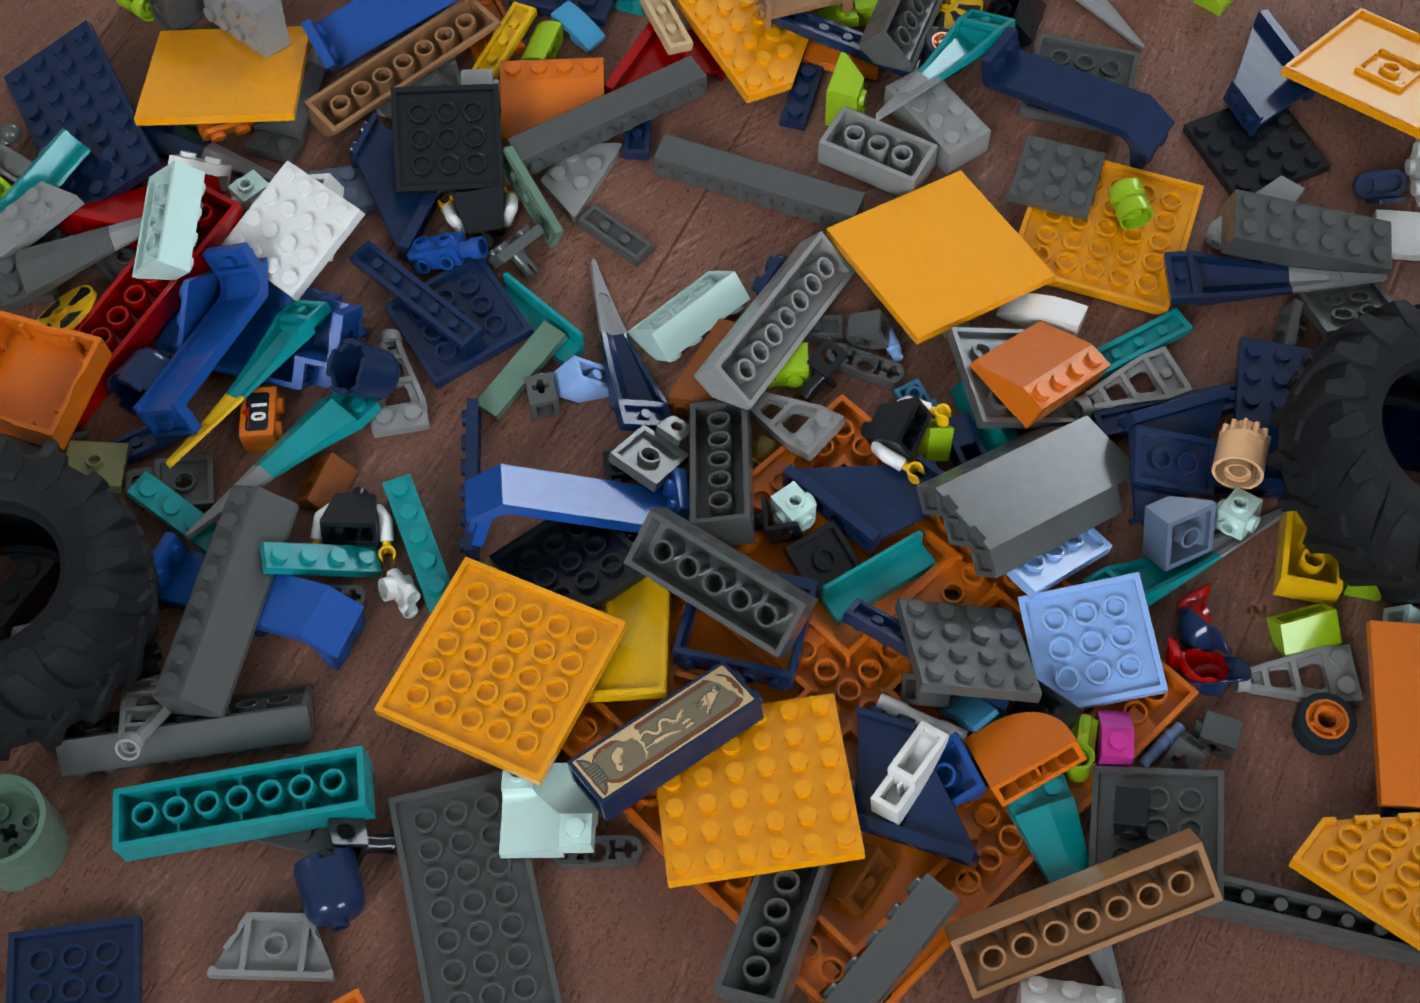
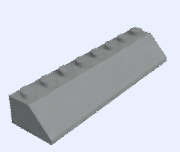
M822 231L798 244L694 374L696 380L711 397L745 410L751 409L853 276L855 271Z

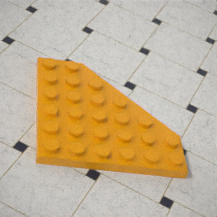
M673 0L675 6L746 103L792 89L810 39L771 24V29H766L763 19H759L758 6L755 5V0ZM817 9L810 10L809 12L815 14Z
M1420 812L1398 813L1396 817L1382 818L1380 814L1354 815L1353 819L1337 820L1336 816L1323 817L1293 856L1288 866L1420 951Z

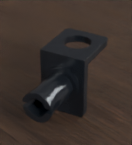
M826 338L808 359L807 364L811 368V374L802 386L797 389V394L805 401L811 402L824 384H829L835 388L837 384L833 380L832 375L846 359L848 353L832 340ZM828 349H833L837 353L836 360L831 364H825L821 360L822 353Z
M766 496L761 497L762 510H760V513L754 514L755 532L764 531L770 544L801 539L803 532L798 522L773 525V514ZM784 530L794 531L788 535L779 534V532Z
M330 818L328 820L331 846L354 849L359 868L367 853L393 854L395 851L394 833L367 834L364 818ZM342 826L351 828L354 832L351 839L340 837L337 833V828Z

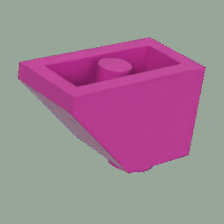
M1097 709L1096 766L1130 767L1134 760V727L1129 712Z

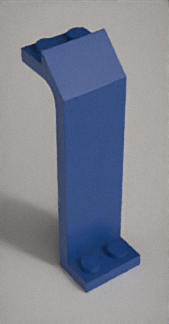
M354 0L316 23L311 19H307L301 23V26L325 68L336 74L461 0Z
M247 242L207 248L202 254L220 282V296L133 407V410L155 438L197 434L202 426L194 417L193 412L187 408L186 404L269 296L268 258H258Z
M499 464L464 481L466 531L471 533V545L483 547L491 522L502 515H517L639 533L650 509L665 506L688 520L690 515V495L686 471L680 468H674L670 479L665 480L664 487L657 489L655 492L643 485Z
M166 531L152 553L159 579L158 603L185 610L206 554L189 550L175 533ZM275 574L256 629L305 643L313 648L330 668L340 670L343 662L348 658L358 634L364 628L366 618L362 612L365 607L327 584L291 575Z

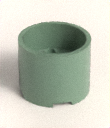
M0 774V890L8 892L25 891L26 887L40 882L45 877L49 879L58 870L68 850L69 835L62 816L31 781L19 775Z

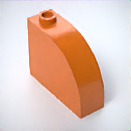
M1022 712L1005 716L964 738L965 743L1002 807L1087 760L1068 726L1058 718L1045 713Z

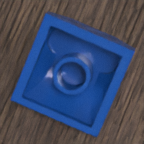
M957 732L949 735V740L935 766V770L954 807L957 808L968 801L980 799L986 790L989 789V786L962 737Z

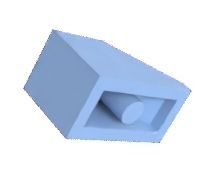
M574 355L552 373L558 397L577 403L609 397L604 365Z

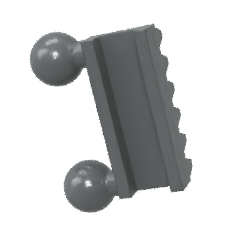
M6 123L0 129V173L16 182L33 161L10 147L11 144L17 143L21 139L22 131L17 124ZM46 146L42 147L39 150L38 155L45 149Z

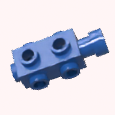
M462 231L454 233L444 232L436 236H421L415 239L407 253L409 264L415 272L427 274L430 270L435 269L451 270L454 266L463 265L466 258H486L488 255V244L483 236L472 237L467 241Z

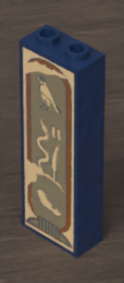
M722 661L569 760L567 764L572 780L608 822L763 719L761 707L763 699L755 688L750 689L745 684L743 676L736 668L732 670Z

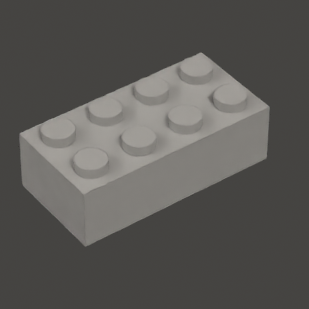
M203 0L205 6L203 12L209 22H213L224 32H228L238 41L243 42L263 57L267 58L291 45L280 0Z
M920 68L885 86L883 106L906 85ZM943 80L890 113L906 132L938 145L936 164L945 174L988 151L991 130Z
M842 106L819 141L818 163L900 197L923 186L935 167L938 145L882 121L876 122V119Z

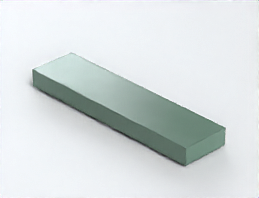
M512 145L505 147L502 152L504 174L535 225L539 223L545 231L542 237L550 248L558 245L564 232L563 228Z
M544 320L478 398L480 409L498 421L525 390L524 377L532 376L541 371L567 340L566 334Z

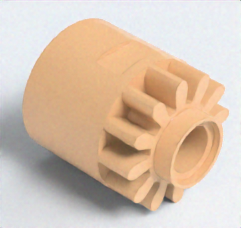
M1248 418L1240 421L1232 419L1231 425L1224 423L1222 430L1219 432L1212 465V475L1216 481L1232 489L1239 487L1242 490L1251 489L1261 484L1264 479L1267 455L1271 442V436L1268 435L1269 429H1260L1259 421L1252 422Z

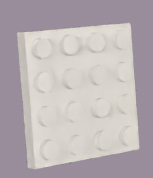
M287 160L232 229L221 246L247 242L258 258H268V281L298 301L365 214L359 208Z

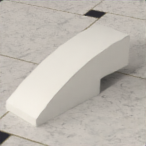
M1028 293L1000 306L996 317L1025 328H1029L1042 320L1077 337L1085 320L1088 306L1055 296Z
M922 720L887 768L888 775L870 798L871 811L899 826L932 774L946 747L949 735Z

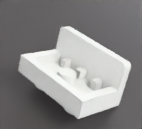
M180 150V154L169 155L168 164L177 160L202 170L205 174L217 176L221 190H229L232 165L221 163V159L205 156V159L196 157L197 153Z

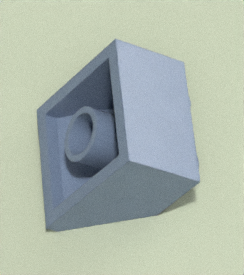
M1167 496L1146 505L1142 553L1166 572L1213 551L1216 502L1206 499Z

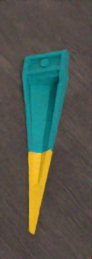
M292 300L275 316L253 355L225 395L200 424L202 427L197 434L190 435L166 460L169 468L174 466L316 333L314 328L320 326L325 321V317L332 311L327 302Z

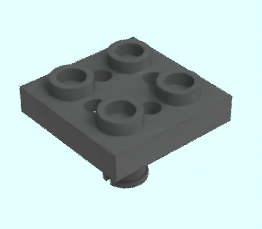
M539 223L531 228L528 224L507 237V240L500 245L498 244L491 249L487 255L489 258L485 262L493 270L506 261L512 260L523 274L525 280L540 269L525 251L526 246L545 233Z

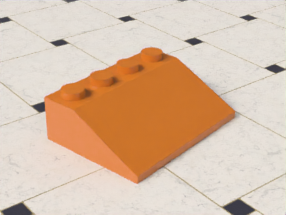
M604 58L500 61L502 142H507V139L605 95Z
M1040 320L972 361L969 366L1027 429L1093 386L1111 364L1091 343Z

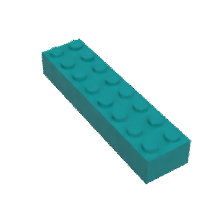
M361 745L113 789L112 850L126 862L324 828L328 827L327 823L330 818L375 819L372 758Z

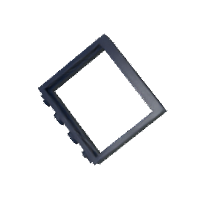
M772 571L817 598L818 580ZM686 602L672 650L673 664H677L685 670L699 669L708 671L724 661L732 670L736 668L747 684L757 682L768 685L774 690L783 691L788 689L793 691L813 610L793 646L788 669L783 670L687 648L698 608Z

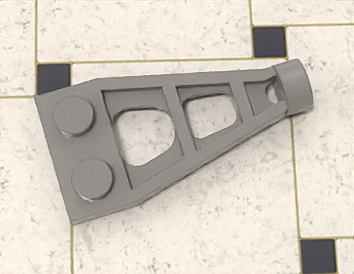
M396 329L383 330L379 334L380 347L394 354L397 362L402 365L404 377H399L396 389L405 387L411 400L409 403L389 406L385 405L386 398L376 401L381 411L371 420L373 437L379 438L430 430L427 402L403 349L401 332Z
M1164 346L1138 356L1086 391L1083 395L1073 398L1081 418L1086 415L1092 416V413L1095 411L1118 406L1167 400L1193 389ZM1141 372H1145L1156 390L1138 393L1131 384L1130 379ZM1120 384L1127 398L1111 401L1105 390Z
M763 392L754 406L749 409L750 416L781 445L809 462L846 424L844 416L822 405L768 392ZM769 405L783 408L773 419L768 418L762 413ZM793 414L808 417L809 419L796 433H790L783 427V424Z
M1350 644L1318 646L1250 667L1252 672L1250 680L1232 683L1235 693L1247 692L1249 694L1303 702L1305 698L1314 693L1324 692L1338 695L1348 702L1350 706L1360 705L1363 702ZM1309 665L1320 666L1325 688L1315 689L1303 686L1298 670ZM1287 670L1291 687L1272 686L1268 673Z
M160 675L140 679L133 686L124 687L121 693L119 739L115 744V752L123 760L131 761L137 759L144 747L145 741L171 714L160 703L136 706L137 704L157 701L153 697V693ZM147 719L145 722L131 723L133 720ZM127 742L134 744L136 747H127Z

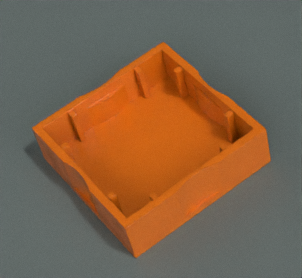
M0 311V433L42 446L46 439L58 442L60 450L64 452L112 357V353L102 337L68 328L47 326L34 319Z

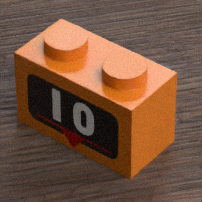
M276 386L258 387L241 402L239 439L245 452L269 450L284 435V424L281 421V414H285L286 405L284 397L279 396Z

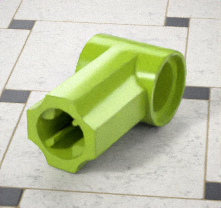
M1081 714L1071 730L1087 757V760L1083 761L1085 765H1076L1064 772L1065 777L1073 782L1085 781L1090 776L1095 760L1094 751L1098 720H1095L1091 715Z

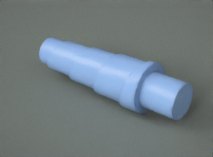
M890 325L889 345L886 348V352L888 355H891L893 361L900 362L903 359L902 347Z
M1176 722L1170 729L1166 728L1138 761L1140 766L1148 768L1160 756H1163L1173 746L1178 737L1186 731L1185 727L1181 723Z

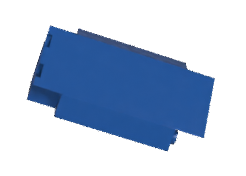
M213 271L183 280L179 291L180 299H182L181 305L168 320L158 340V350L175 354L217 301L221 288L220 282ZM268 281L269 296L214 367L213 371L239 376L263 339L275 316L294 299ZM307 288L300 297V300L325 301L332 311L325 317V321L320 326L314 328L316 333L264 382L303 390L311 385L331 389L330 386H333L331 377L326 375L327 361L333 349L338 350L344 343L342 341L345 338L360 340L361 336L367 337L370 328L361 326L364 306L343 302L341 294Z

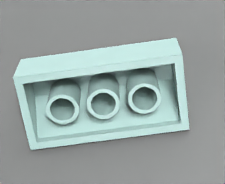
M174 160L149 177L132 277L137 279L177 280L191 271L194 264V259L192 258L193 247L198 239L196 232L197 222L202 214V209L200 208L201 197L206 189L204 171Z
M708 271L630 329L628 334L655 360L673 362L682 356V351L685 348L701 342L702 336L712 330L718 319H725L729 315L740 312L744 308L743 304L750 300V297L735 271Z

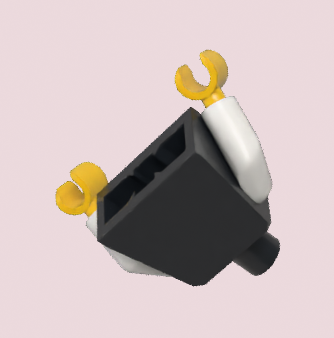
M503 186L455 193L449 196L450 200L447 203H442L440 199L437 200L441 213L444 214L446 221L456 232L462 231L468 241L472 237L483 236L488 244V252L496 246L495 237L505 235V228L511 226L518 210V202L520 201L516 192L508 191L507 186L504 188Z
M905 396L897 401L881 404L877 408L872 421L864 422L861 425L860 432L862 437L871 445V451L882 462L899 472L901 469L906 471L908 480L912 484H919V478L912 473L918 471L925 475L923 465L917 461L911 463L906 461L913 458L932 416H935V423L938 426L946 427L949 425L948 417H951V409L945 403L933 407L931 406L932 403L921 400L918 397Z
M356 487L352 490V493H336L330 503L315 513L310 539H313L311 544H321L323 542V544L379 546V542H382L383 546L378 553L381 564L384 565L383 556L387 553L393 554L394 564L397 562L396 550L391 545V541H394L392 516L383 505L377 503V496L369 493L367 489Z

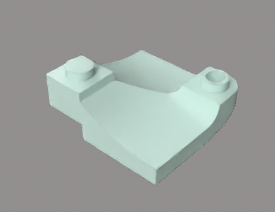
M567 762L554 763L541 786L521 777H514L512 773L505 770L502 771L501 791L503 801L499 856L501 858H565V853L595 852L596 827H598L599 812L572 780Z

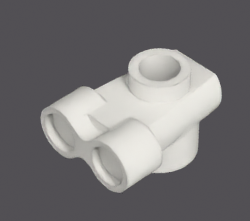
M398 568L389 570L386 577L378 580V591L382 600L387 602L395 599L399 606L398 609L404 618L414 617L418 613L416 603L421 598V594L415 587L412 577L409 574L403 575Z

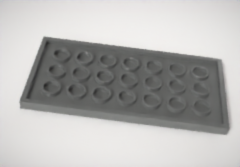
M502 771L388 798L425 1003H562L531 858H501L499 856L503 801L501 791Z

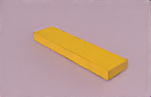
M513 1L501 21L502 26L495 30L472 69H492L494 79H498L500 76V61L510 60L535 19L537 9Z

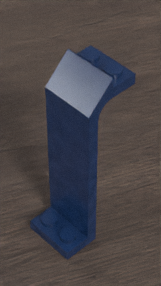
M1008 26L981 59L983 86L1119 136L1129 147L1130 167L1142 169L1146 164H1149L1153 159L1155 151L1159 146L1162 147L1165 144L1168 132L1175 124L1171 117L1149 94L1019 49L1018 31L1015 28Z

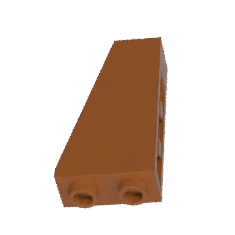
M718 319L671 389L668 396L671 412L680 416L690 415V403L718 400L710 396L696 380L694 374L734 326L735 321Z

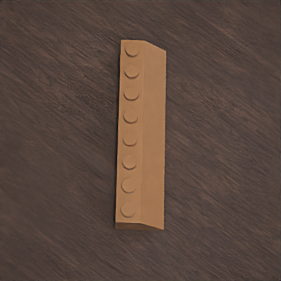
M461 0L304 101L311 123L325 137L336 135L391 99V87H409L502 26L501 22L478 0Z
M1188 828L948 923L943 927L974 1000L1221 902L1223 899L1202 841Z

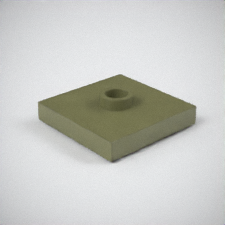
M69 440L66 453L69 457L68 466L85 475L95 471L108 482V492L122 493L129 455V443Z

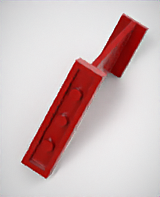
M649 21L604 84L605 94L610 93L690 55L707 76L718 74V80L724 81L727 75L694 30L686 29L693 41L691 51L668 55Z
M205 174L204 183L206 186L222 194L218 177ZM147 186L82 205L57 225L58 229L76 235L140 218L143 215ZM138 240L127 246L137 248Z

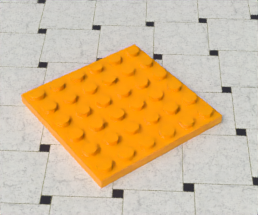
M1104 160L1086 221L1028 206L1018 234L1055 274L1054 282L1047 284L1048 286L1161 316L1168 312L1170 306L1163 261L1164 253L1186 251L1204 186ZM1132 177L1141 180L1146 192L1145 197L1148 198L1154 215L1144 226L1128 230L1120 226L1115 209L1108 196V191L1116 182Z
M465 556L376 704L374 711L381 717L541 786L628 628L627 622Z
M834 693L761 704L763 719L657 788L669 888L865 859V850Z

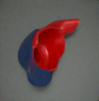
M1207 582L1200 588L1184 595L1177 603L1176 610L1180 617L1178 623L1179 641L1190 649L1198 648L1205 652L1219 649L1231 655L1233 650L1227 646L1221 632L1213 626L1210 612L1204 603L1211 589L1210 583Z
M1171 637L1166 638L1168 648L1165 654V663L1195 687L1199 694L1220 696L1227 690L1229 683L1248 681L1252 677L1250 666L1240 658L1223 657L1220 653L1211 654L1198 648L1181 651L1175 639Z

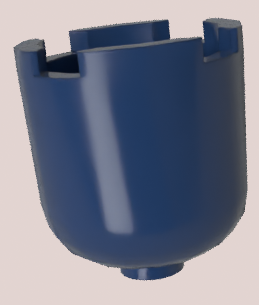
M354 338L343 339L342 342L344 343L338 350L333 349L327 361L326 375L331 377L333 386H330V388L337 394L364 400L381 401L390 396L396 389L400 377V368L394 354Z
M152 347L137 349L106 380L105 386L108 394L111 396L114 393L121 400L119 406L122 409L140 418L133 410V407L166 367L172 356L164 350Z
M334 848V855L320 858L319 852H316L294 864L295 870H293V875L304 913L308 921L315 926L330 928L331 931L344 930L364 910L366 900L355 850L351 848Z

